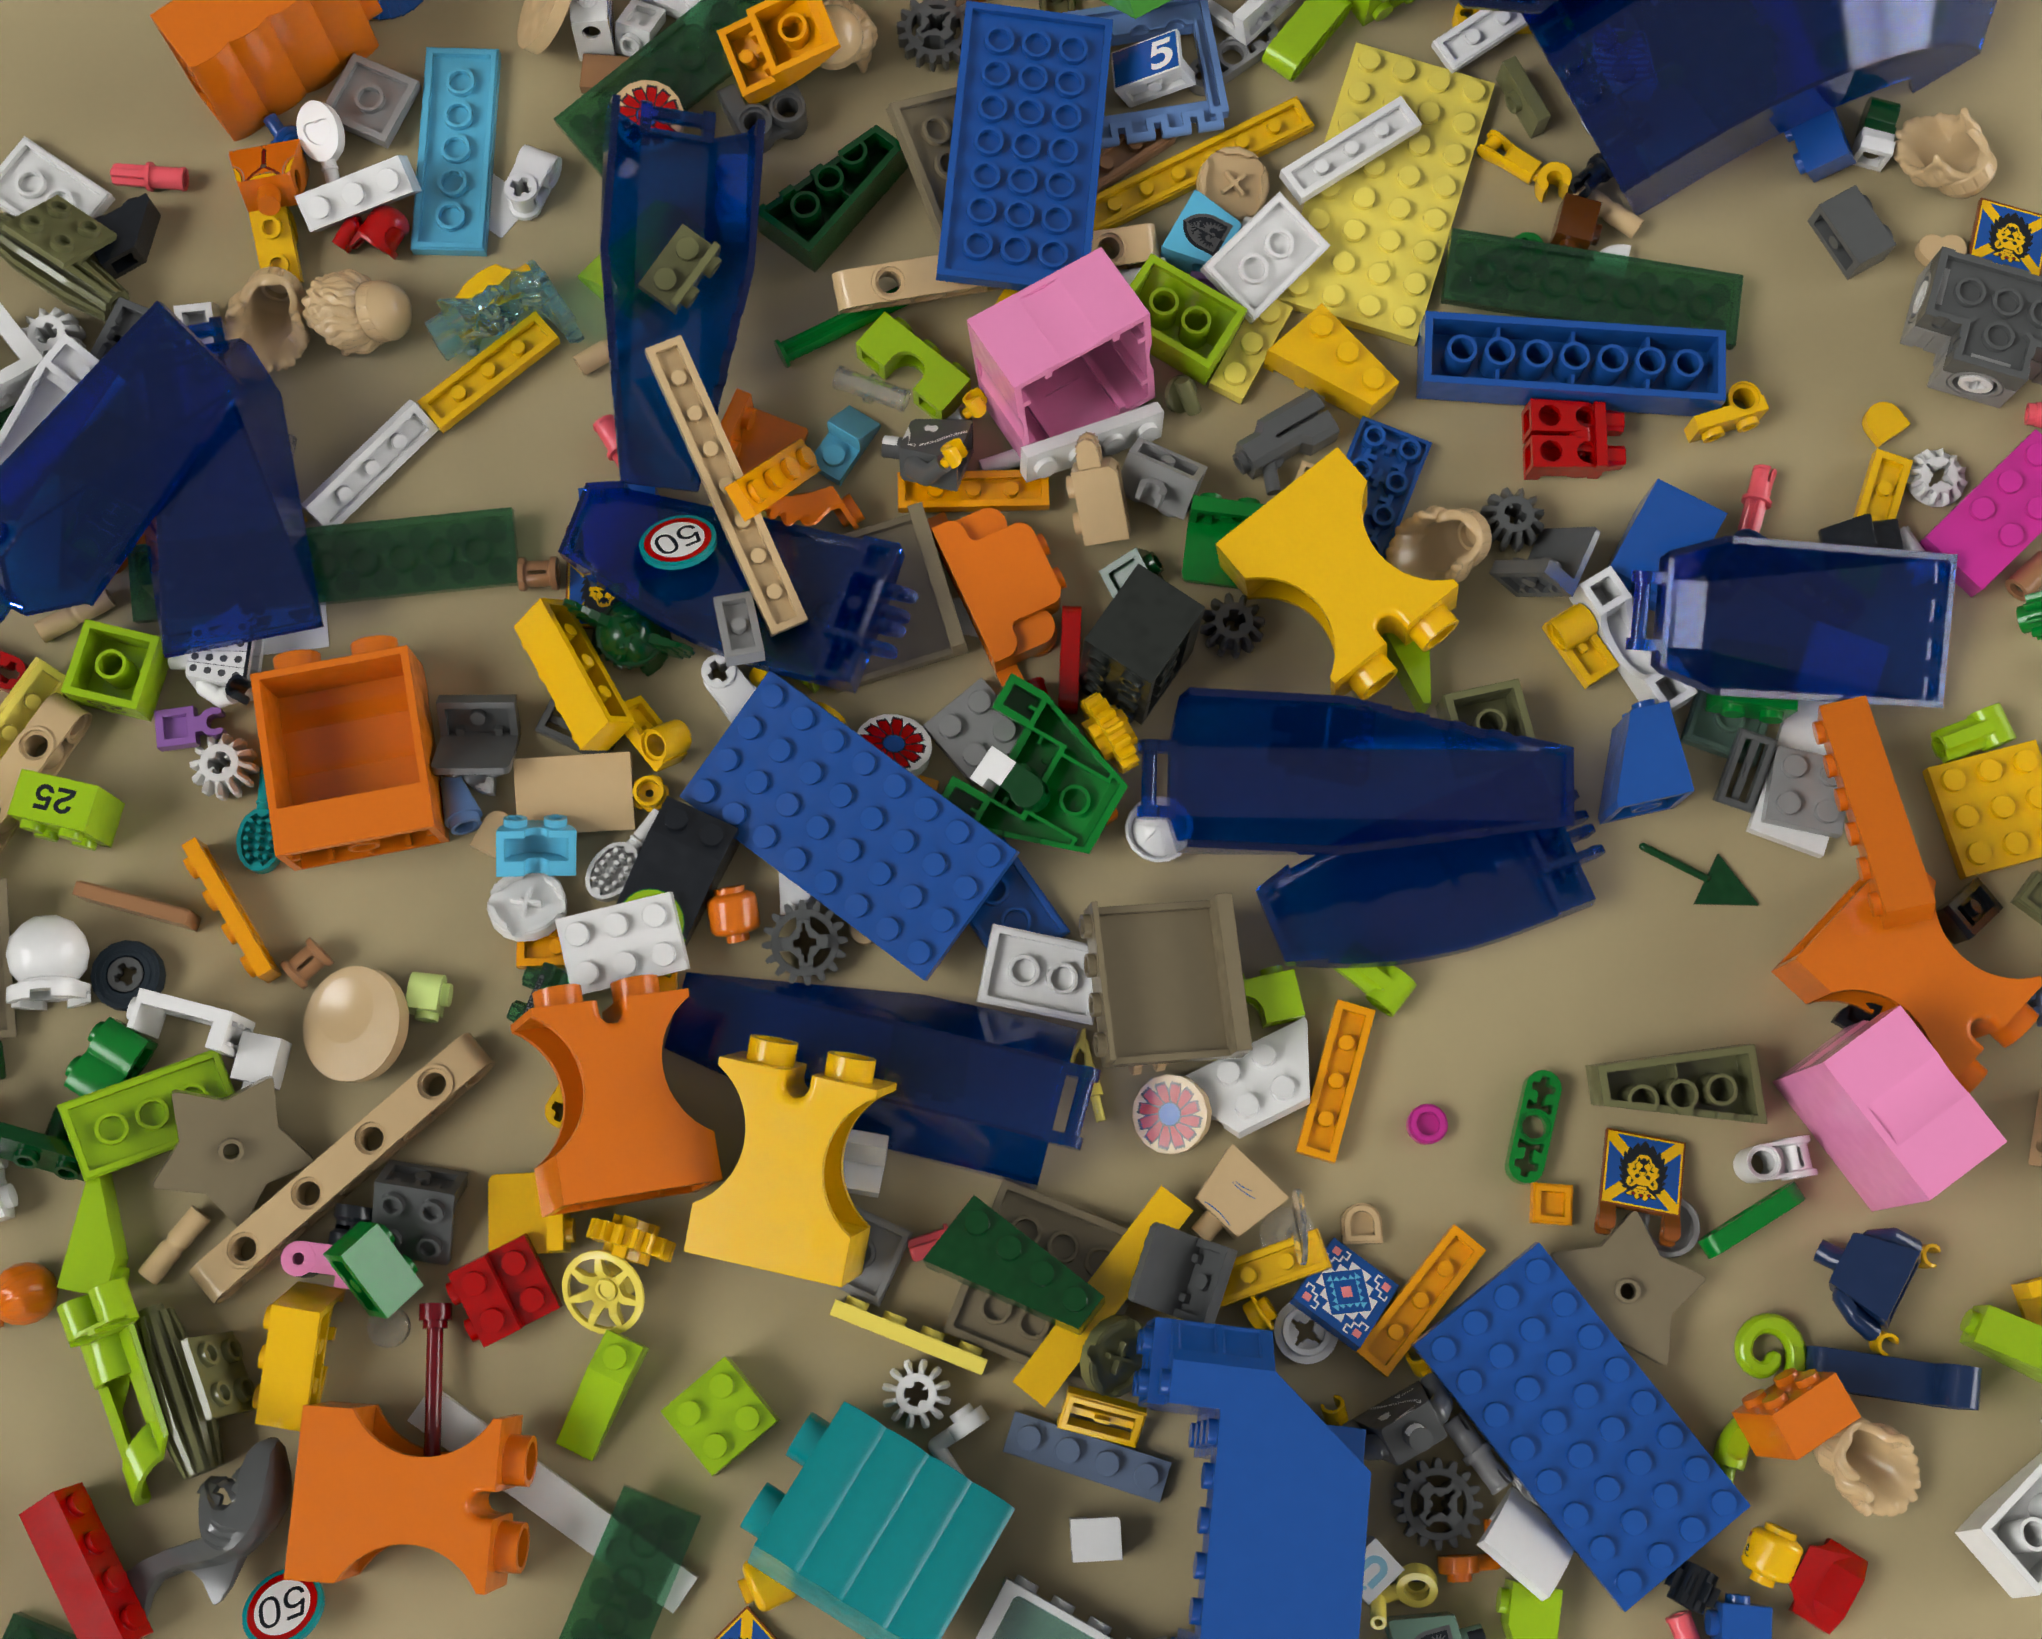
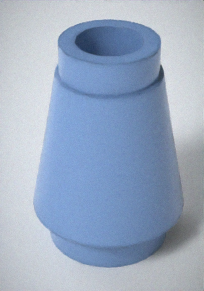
M462 776L443 778L439 784L441 787L444 825L450 828L451 833L454 835H465L474 832L482 824L481 817L483 813L463 781Z

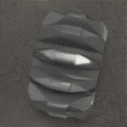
M1508 487L1501 491L1500 496L1491 494L1487 500L1488 505L1483 506L1480 510V514L1484 516L1490 526L1492 543L1495 540L1500 542V552L1505 551L1509 544L1515 553L1521 551L1523 544L1532 546L1537 540L1536 534H1541L1544 529V524L1539 521L1544 516V509L1533 508L1537 502V496L1530 497L1528 500L1523 498L1525 494L1523 488L1518 489L1515 496H1513ZM1510 516L1514 517V524L1509 522Z
M1229 592L1225 595L1224 603L1214 598L1210 604L1212 610H1204L1202 619L1206 623L1200 626V634L1209 636L1205 642L1207 648L1219 645L1217 652L1219 657H1223L1226 649L1231 650L1232 657L1237 659L1240 656L1241 649L1250 654L1255 648L1253 642L1262 641L1264 634L1259 629L1264 627L1265 619L1256 616L1260 609L1258 604H1253L1249 607L1245 606L1247 602L1246 595H1242L1239 602H1234L1233 596ZM1227 621H1234L1235 627L1239 624L1238 631H1230L1231 626L1226 627Z

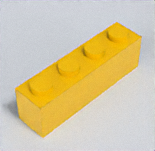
M539 598L514 625L522 647L530 656L538 671L539 678L549 691L557 711L562 715L571 732L572 739L579 749L608 751L636 722L580 621L575 615L567 611L568 608L563 605L564 600Z

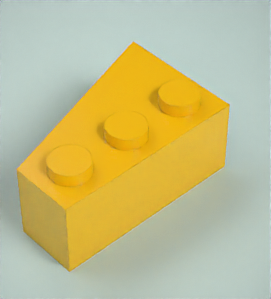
M1322 303L1267 350L1263 364L1264 369L1272 373L1275 370L1293 380V384L1302 389L1305 387L1310 390L1313 389L1316 393L1325 397V401L1360 420L1362 416L1367 418L1373 417L1393 399L1399 385V381Z
M298 1281L267 1307L263 1319V1328L268 1330L267 1340L258 1356V1368L262 1369L261 1383L256 1386L252 1398V1407L257 1409L255 1424L300 1432L303 1405L321 1402L328 1366H324L327 1340L334 1341L337 1331L336 1327H330L329 1325L334 1305L338 1301L343 1302L346 1289Z

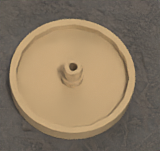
M524 0L517 29L519 47L535 55L542 53L552 42L564 18L568 15L571 0Z
M350 966L329 975L314 991L304 1016L303 1039L307 1054L313 1065L325 1076L333 1080L349 1083L367 1082L386 1072L400 1055L408 1034L409 1010L404 993L393 978L377 969Z

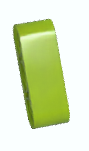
M1306 0L1270 42L1261 61L1288 81L1293 82L1342 25L1352 9L1353 2L1350 0Z

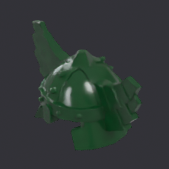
M564 599L563 605L568 608L567 611L575 615L577 619L594 627L591 643L597 654H603L605 661L613 663V667L622 671L623 668L631 670L640 667L641 671L649 677L662 667L668 656L683 659L691 658L695 654L693 647L672 640L669 625L661 613L653 609V606H649L644 602L635 599L614 602L613 605L602 613L581 605L576 601Z

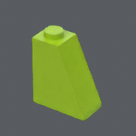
M1976 1305L1965 1313L1960 1324V1330L1963 1333L1959 1343L2042 1384L2041 1325L1992 1305Z

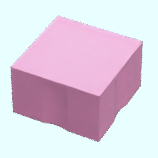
M1102 247L967 319L978 385L987 397L986 410L1012 448L1017 452L1020 459L1021 447L1131 411L1155 398L1154 368L1150 363V349L1152 346L1150 313Z
M1901 1005L1878 1014L1870 1021L1863 1020L1844 1028L1773 1081L1779 1092L1872 1212L1930 1201L2007 1142L1971 1094L1951 1073L1938 1052Z

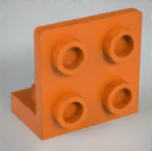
M738 388L721 421L723 430L743 475L798 439L802 438L805 443L809 435L808 429L754 408L751 393Z

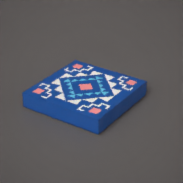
M1333 1237L1326 1246L1333 1268L1306 1277L1289 1303L1356 1352L1371 1332L1399 1288V1285Z

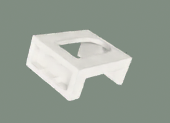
M1208 0L1212 23L1247 46L1296 0H1248L1235 13H1231L1213 0Z
M0 303V335L20 359L0 370V412L17 403L43 356Z
M139 988L137 997L135 996L131 999L126 1013V1017L129 1020L128 1028L159 1039L166 1015L209 1025L211 1029L205 1047L233 1059L236 1057L242 1031L253 1033L256 1024L232 1011Z

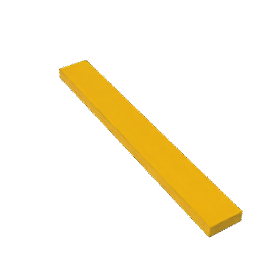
M1295 96L1097 193L1093 231L1117 228L1197 189L1196 179L1201 165L1211 154L1224 147H1241L1252 151L1260 158L1313 132L1315 125L1299 98Z

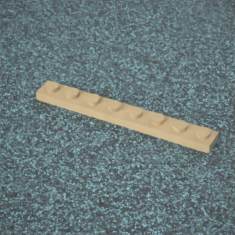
M678 335L645 348L644 353L770 636H775L806 623L808 618L761 513L745 522L724 488L743 476V472L682 336Z

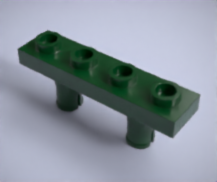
M57 1107L53 1111L45 1134L0 1122V1158L13 1161L22 1168H38L52 1172L65 1180L77 1179L84 1181Z

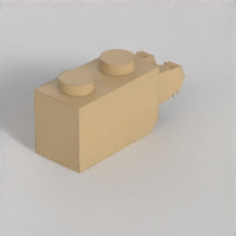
M1086 431L1081 436L1079 435V439H1077V445H1075L1077 462L1073 463L1071 475L1066 476L1069 499H1076L1078 512H1073L1076 535H1083L1084 546L1130 539L1132 528L1120 463L1112 457L1103 458L1098 436L1095 433Z

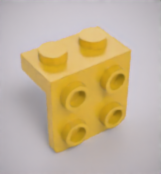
M535 1172L495 1174L489 1178V1252L525 1233L528 1234L537 1254L571 1252V1243L576 1241L575 1218H571L570 1213L542 1217Z

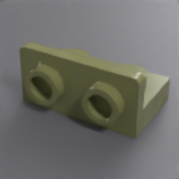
M682 223L641 279L638 288L675 315L682 306L689 309L700 293V290L696 288L704 276L710 279L723 261L719 258L721 245L716 241L710 244Z

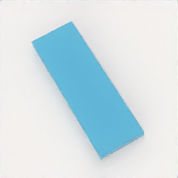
M426 47L416 178L422 191L416 193L414 198L410 248L413 255L487 257L501 70V53L499 49Z

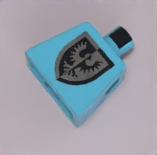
M1194 190L1161 246L1160 256L1165 257L1168 263L1190 274L1191 271L1201 272V267L1242 228V224L1201 192Z

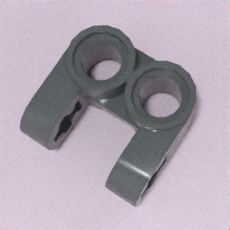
M796 83L773 95L770 103L763 106L760 104L745 105L735 84L716 91L721 107L740 145L750 154L759 155L766 153L772 148L776 140L781 138L787 140L797 139L807 130L806 104ZM786 112L796 113L792 117L781 116ZM755 126L763 128L758 132L748 131Z

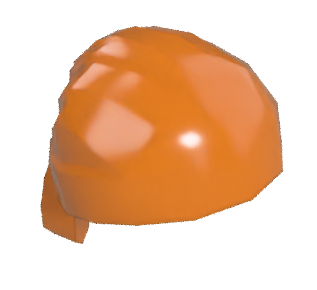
M23 1262L15 1264L1 1273L0 1328L4 1327V1322L11 1325H28L48 1316L56 1305L59 1291L57 1280L52 1271L42 1264Z

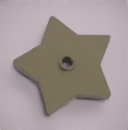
M270 1075L223 1098L174 1089L172 1091V1102L179 1141L155 1177L153 1186L156 1189L206 1194L238 1227L250 1216L266 1184L310 1165L313 1162V1157L278 1125L274 1080ZM230 1143L236 1144L240 1149L234 1155L223 1154V1148Z
M1630 1211L1599 1247L1558 1251L1550 1254L1551 1258L1621 1344L1657 1364H1668L1672 1314L1705 1282V1277L1660 1256L1637 1211ZM1625 1283H1628L1631 1288L1629 1299H1625L1620 1293L1621 1286Z

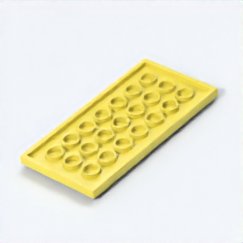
M1356 42L1324 143L1402 96L1421 121L1422 126L1420 131L1305 202L1301 213L1302 216L1331 246L1277 300L1293 307L1295 311L1308 315L1322 303L1344 326L1415 346L1419 335V326L1426 312L1495 83L1459 72L1451 74L1446 68Z

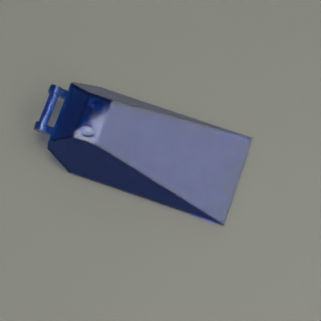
M156 301L0 465V623L6 618L11 609L24 616L82 604L93 606L246 387L164 303Z
M222 316L210 317L209 322L157 331L155 327L143 329L148 355L133 357L130 366L127 422L163 655L165 658L324 627L282 395L250 344L241 338L227 340ZM213 337L214 343L162 352L161 346L202 338Z
M1724 536L1673 549L1660 557L1659 572L1632 570L1631 582L1635 583L1631 637H1626V649L1652 651L1650 666L1659 674L1712 695L1838 702L1866 695L1869 704L1943 708L1958 554L1744 536ZM1651 584H1657L1653 639H1646Z

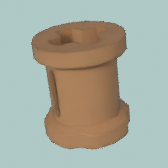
M551 556L550 560L527 561L525 557H519L517 562L519 590L527 591L528 587H551L552 590H560L561 571L558 556Z
M311 937L305 941L306 946L289 961L283 960L279 964L285 973L303 990L308 987L307 981L325 965L330 967L334 964L331 957Z

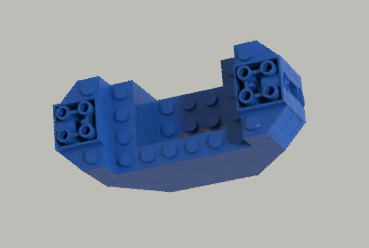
M1154 1317L1146 1323L1143 1329L1138 1331L1136 1354H1142L1143 1358L1142 1368L1134 1372L1132 1396L1139 1397V1407L1150 1408L1149 1410L1198 1416L1196 1423L1191 1422L1188 1446L1189 1448H1195L1194 1458L1210 1459V1463H1203L1201 1474V1488L1208 1489L1206 1507L1199 1508L1197 1518V1533L1203 1534L1202 1552H1195L1193 1562V1578L1199 1579L1198 1597H1191L1189 1606V1624L1195 1625V1630L1178 1628L1177 1637L1171 1636V1639H1359L1371 1471L1364 1465L1366 1429L1325 1424L1282 1379L1275 1368L1273 1331Z

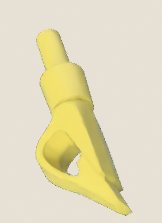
M1082 1028L1075 1048L1070 1055L1069 1067L1073 1073L1083 1077L1086 1098H1091L1096 1123L1106 1121L1100 1097L1104 1093L1099 1077H1097L1089 1041L1086 1037V1028ZM1079 1050L1084 1054L1083 1067H1078L1075 1064Z

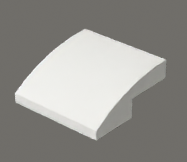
M1511 1487L1489 1518L1492 1522L1480 1538L1477 1546L1539 1600L1544 1601L1551 1596L1560 1581L1574 1549L1539 1508L1527 1500L1517 1489Z

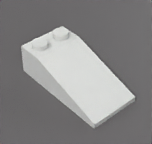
M2042 1452L1984 1501L1954 1532L2011 1598L2038 1596L2042 1593Z

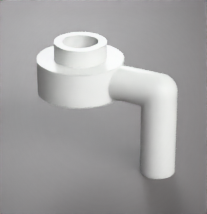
M970 1403L949 1416L954 1424L933 1437L928 1443V1449L933 1457L954 1468L964 1476L965 1474L948 1450V1447L990 1419L981 1405L974 1409Z

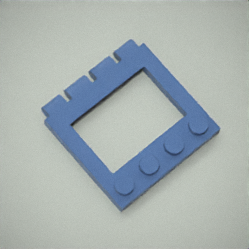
M1171 0L1136 19L1110 5L1063 12L1113 19L1111 46L1141 42L1174 29H1178L1180 35H1194L1206 100L1104 116L1101 149L1120 146V134H1124L1127 145L1155 141V129L1159 128L1162 139L1192 135L1191 123H1196L1199 134L1224 130V118L1229 116V106L1208 0Z

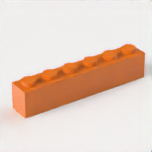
M1866 695L1820 705L1818 707V720L1812 722L1813 734L1817 745L1824 744L1827 755H1823L1825 772L1828 778H1835L1838 787L1834 789L1836 806L1839 812H1846L1849 821L1845 823L1847 840L1850 846H1857L1860 857L1856 858L1857 870L1861 881L1868 880L1871 893H1868L1867 897L1873 917L1880 916L1883 929L1933 919L1936 900Z

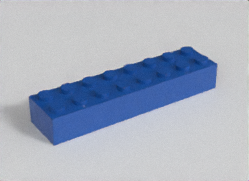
M1426 311L1419 326L1416 398L1526 406L1530 398L1583 401L1592 404L1594 401L1606 402V410L1618 412L1696 416L1719 409L1726 401V330Z

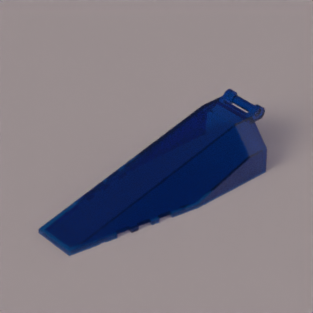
M613 94L606 109L599 248L620 483L698 492L701 484L700 476L644 352L645 348L681 335L718 416V408L723 388L726 384L727 372L737 341V333L755 267L766 120L758 119L755 125L746 133L714 138L715 112L704 110L703 114L653 106L652 101L640 100L638 124H636L619 112L621 95ZM655 121L701 129V136L651 128V123ZM683 223L710 244H713L714 241L720 244L719 258L723 261L710 279L704 276L696 288L700 290V293L690 308L686 309L682 306L675 315L640 290L638 284Z
M1189 687L1178 698L1169 740H1138V753L1142 754L1141 805L1137 806V819L1167 820L1176 853L1214 855H1346L1574 826V747L1526 736H1514L1509 732L1495 729L1487 730L1473 727L1460 721L1429 717V714L1420 712L1411 713L1393 709L1389 705L1348 696ZM1157 754H1168L1167 806L1156 805Z
M686 972L682 989L688 988L689 997L674 1013L664 1048L728 1077L718 1065L719 1057L743 1050L747 1051L750 1035L752 1034L780 1037L799 1043L796 1062L807 1064L804 1080L808 1088H810L812 1075L825 1071L828 1051L861 1054L877 1060L874 1078L896 1082L897 1087L896 1091L883 1096L870 1105L861 1114L852 1129L888 1135V1150L1000 1180L1005 1179L1033 1189H1037L1048 1144L1081 1151L1084 1138L1080 1137L1093 1085L1099 1082L1101 1070L1070 1063L1078 1029L922 994L817 984L805 985V983L796 982L791 984L785 981ZM1066 1076L1078 1079L1065 1131L1059 1132L1052 1130L1064 1082Z

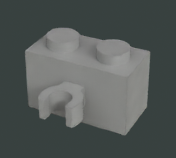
M1138 437L1128 451L1121 470L1126 498L1134 502H1144L1153 506L1165 516L1178 517L1184 520L1190 510L1192 497L1197 495L1208 467Z

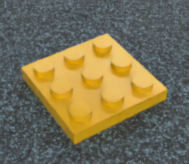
M2036 739L1928 767L1922 771L1960 880L2042 859V755Z

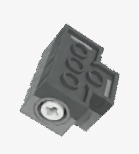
M1943 246L1917 277L1900 344L1920 347L1924 351L1935 354L1934 369L1929 377L1928 388L2000 408L2028 379L2032 380L2033 383L2042 385V275H2034L2029 273L2030 271L2006 264H1996L1992 260L1968 253L1966 255L1958 253L1954 249Z

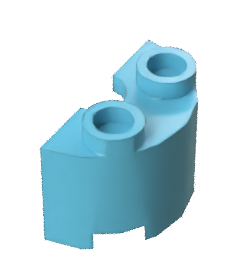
M559 814L546 815L544 820H527V817L523 815L505 816L503 818V825L496 830V877H519L529 873H544L548 876H576L577 830L567 824V816Z

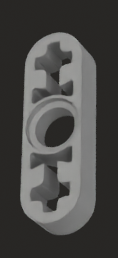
M1273 22L1259 34L1260 37L1265 34L1267 35L1266 42L1258 39L1246 46L1234 37L1229 36L1217 44L1224 85L1262 59L1266 48L1278 34ZM1228 50H1235L1240 53L1242 60L1237 64H1229L1224 61L1222 54ZM1197 58L1190 64V67L1195 72L1196 85L1188 88L1196 95L1205 96L1202 79H1197L1198 72L1201 73Z

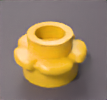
M657 775L638 778L633 786L634 806L640 810L645 809L647 812H651L653 808L660 810L663 802L669 796V789L663 784L662 778ZM647 791H653V796L647 797Z
M1251 1296V1300L1242 1305L1250 1323L1255 1329L1265 1330L1269 1328L1273 1330V1320L1278 1317V1314L1272 1303L1266 1296L1260 1299L1258 1296Z

